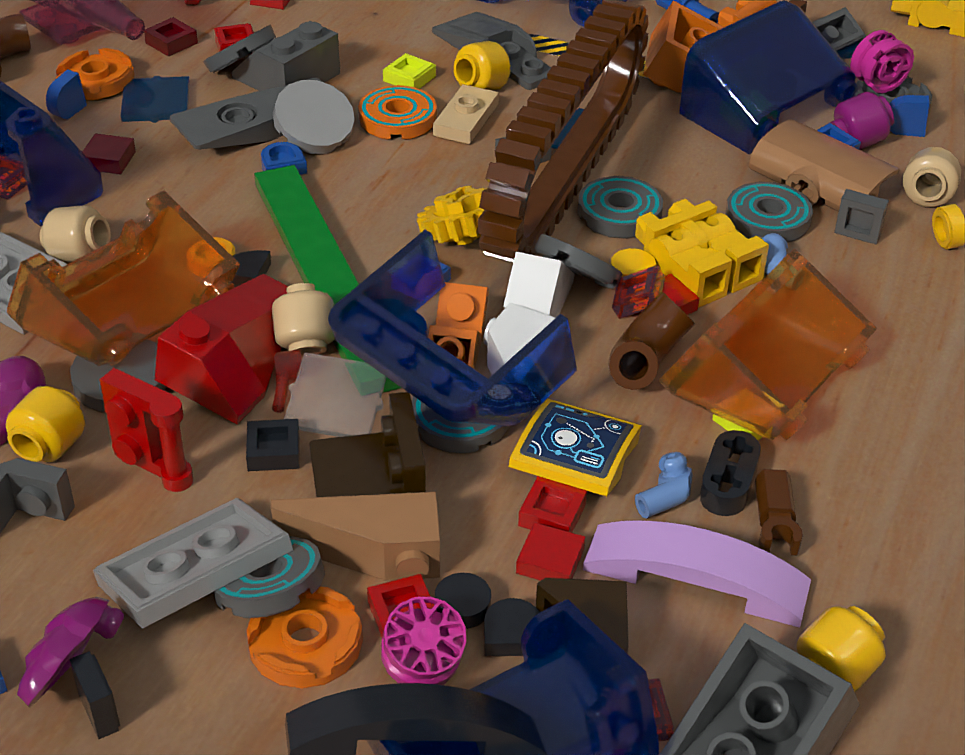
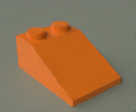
M673 0L651 33L643 75L648 77L654 84L661 87L665 86L675 92L732 97L757 93L761 98H764L767 94L765 87L769 74L771 52ZM759 72H760V85L756 83L757 78H758V75H759Z

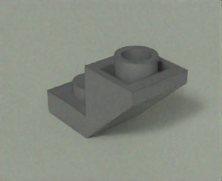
M21 458L0 464V533L16 510L25 511L34 516H46L66 521L75 507L67 469Z

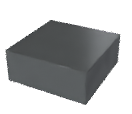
M846 189L841 198L834 233L876 245L881 236L889 200Z

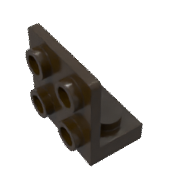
M410 391L389 394L390 415L381 416L382 432L310 441L309 447L316 498L426 492L425 460Z

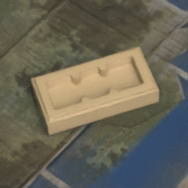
M462 84L434 121L433 136L471 144L498 106L499 92Z

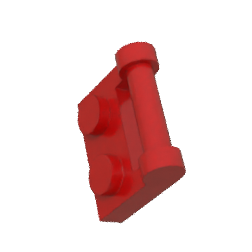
M113 367L99 380L114 454L126 464L136 465L161 477L162 484L168 491L181 492L188 489L193 484L194 477L191 464L185 460L180 430V422L184 416L181 400L171 393Z

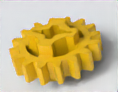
M472 185L463 186L451 193L436 197L434 199L435 205L426 206L424 212L417 214L418 218L416 220L422 239H426L429 243L438 240V243L454 241L457 242V245H466L480 238L481 234H478V218L484 209L479 208L482 191L485 189H474Z

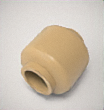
M929 147L918 151L911 157L903 174V187L906 195L914 203L923 207H936L945 204L954 196L961 181L962 169L959 161L950 151L941 147Z
M85 205L59 207L50 211L43 222L39 236L41 245L48 255L67 264L96 262L102 257L110 244L111 232L107 220L96 209Z
M298 283L288 286L286 288L287 294L275 299L272 305L276 343L282 348L288 349L291 356H313L326 352L327 345L333 342L337 336L333 299L327 293L315 290V285L311 283Z

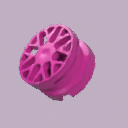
M886 30L874 31L857 45L851 58V73L857 79L865 81V84L874 92L883 94L892 91L906 79L913 66L914 53L909 45L898 40L891 32Z
M414 597L400 603L388 617L381 642V660L387 673L397 683L446 684L456 673L467 642L466 626L459 613L452 606L437 598ZM420 603L421 609H413V604ZM425 603H433L435 605L432 609H429ZM408 606V611L404 613L400 611L402 608ZM440 606L444 607L442 613L437 612Z

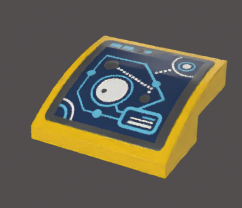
M547 398L535 412L520 436L510 456L508 467L607 497L621 479L625 459L638 444L642 425Z

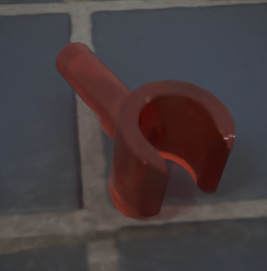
M300 350L283 351L274 355L276 370V390L272 406L274 412L281 413L285 409L289 380L303 378Z

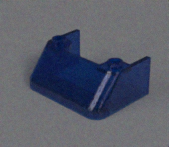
M427 230L422 231L336 303L328 316L332 333L339 344L443 418L453 422L497 426L518 424L527 418L577 371L568 318L562 314H559L489 379L428 338L429 330L424 317L416 311L446 285L432 233Z

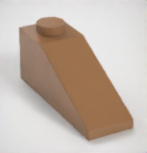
M436 492L271 500L272 522L287 532L289 536L307 539L318 546L321 560L382 580H398L421 574L422 578H440V536Z

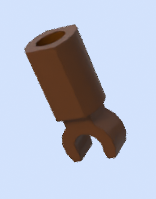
M763 469L755 479L759 520L762 527L759 537V548L770 553L772 540L782 539L789 544L790 554L797 556L803 533L799 524L796 523L790 475L787 470Z

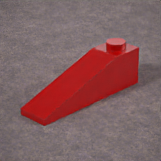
M262 274L188 310L158 337L154 380L227 420L238 424L265 397L273 369L278 363L282 347L275 341L272 305L275 299L287 294L286 288L288 286L266 274Z

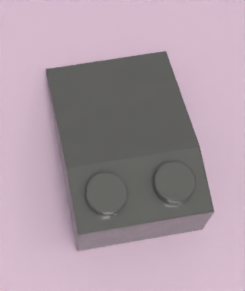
M744 623L660 755H829L860 704L851 683Z

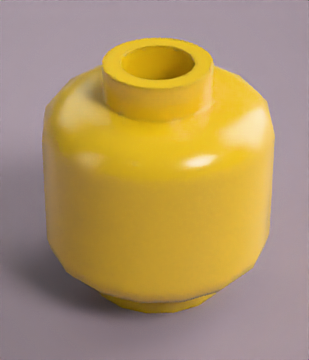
M483 41L463 46L456 55L453 71L460 86L464 84L493 91L501 89L507 83L511 65L508 54L500 44L492 41Z
M51 386L36 387L8 414L5 423L8 443L12 450L25 460L54 462L59 459L82 435L85 427L84 415L78 400L66 390Z
M840 606L825 609L800 635L796 644L797 652L800 655L851 683L854 692L882 665L886 657L885 647L882 642L885 639L884 631L873 617L855 606H849L847 609Z

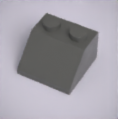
M309 21L302 23L298 28L273 39L267 45L254 51L232 71V78L258 91L279 86L284 87L288 84L314 77L319 78L325 83L340 74L338 33L321 26L317 22Z

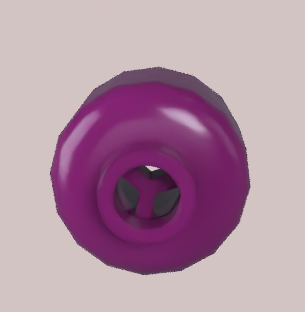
M863 92L837 104L834 110V121L830 123L861 142L859 150H863L888 137L890 126L894 124V114L886 98L883 96L878 97L872 92Z

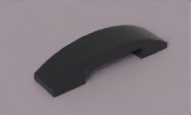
M397 683L346 690L304 704L286 713L285 719L288 755H356L358 740L476 742L480 755H547L534 718L505 701L480 692L438 684Z

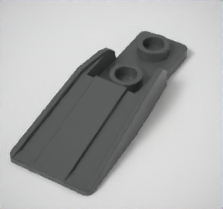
M473 12L432 27V32L458 50L465 45L483 41H492L500 44L509 56L511 65L509 78L527 90L537 88L543 78L547 79V73L551 67L537 58L533 39L518 25L481 12Z
M316 77L307 79L321 81L319 78ZM286 86L257 91L170 115V121L187 141L198 150L272 141L283 136L282 132L279 135L274 127L273 110L279 93Z

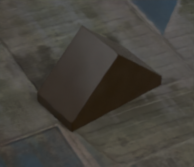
M544 578L538 582L536 608L541 614L542 627L612 687L617 689L624 683L629 647L627 581Z

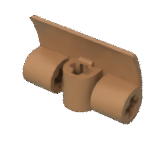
M793 119L778 124L763 136L755 146L749 161V168L780 184L793 187L803 193L812 205L820 198H823L827 207L838 212L841 198L846 189L878 197L880 185L888 178L899 173L898 167Z

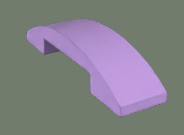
M619 521L599 524L583 563L584 571L636 584L640 571L747 598L744 613L799 628L811 579L797 568L747 542L702 528L658 521Z

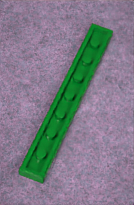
M291 165L254 173L256 188L303 282L314 284L315 290L327 293L333 299L337 326V336L333 342L360 397L363 398L407 387V373L296 166Z

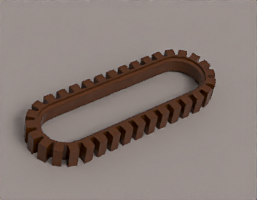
M602 0V4H598L593 10V16H589L585 21L584 28H580L576 33L575 40H571L568 44L566 53L562 52L559 56L557 66L553 65L547 73V79L543 78L539 83L537 93L533 92L527 100V106H522L517 113V121L512 120L506 128V139L501 138L495 149L496 163L490 162L485 179L489 182V186L482 191L479 208L484 209V211L478 218V234H481L478 242L480 249L484 251V255L513 263L516 252L530 255L538 254L535 252L534 247L540 235L551 236L555 231V224H559L564 217V209L568 210L571 206L573 195L577 196L580 192L582 181H587L591 174V168L594 169L599 162L600 155H603L608 148V142L611 143L615 137L616 129L619 130L624 123V114L628 115L632 106V94L636 95L640 82L638 73L643 71L646 57L642 56V53L646 49L648 42L646 30L649 22L648 15H646L647 10L644 6L618 0ZM602 73L592 99L532 185L536 171L544 156Z

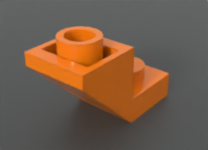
M441 282L436 324L429 326L424 373L437 375L474 373L484 334L489 296L488 287Z

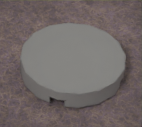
M300 80L288 84L279 93L273 110L274 127L279 135L282 132L283 136L287 138V142L297 145L302 151L310 154H327L335 151L337 146H340L342 143L344 144L349 139L355 121L353 107L346 96L334 86L318 80Z

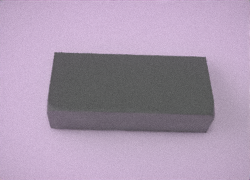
M844 7L796 29L784 42V46L800 56L816 62L863 40L866 35L847 8Z

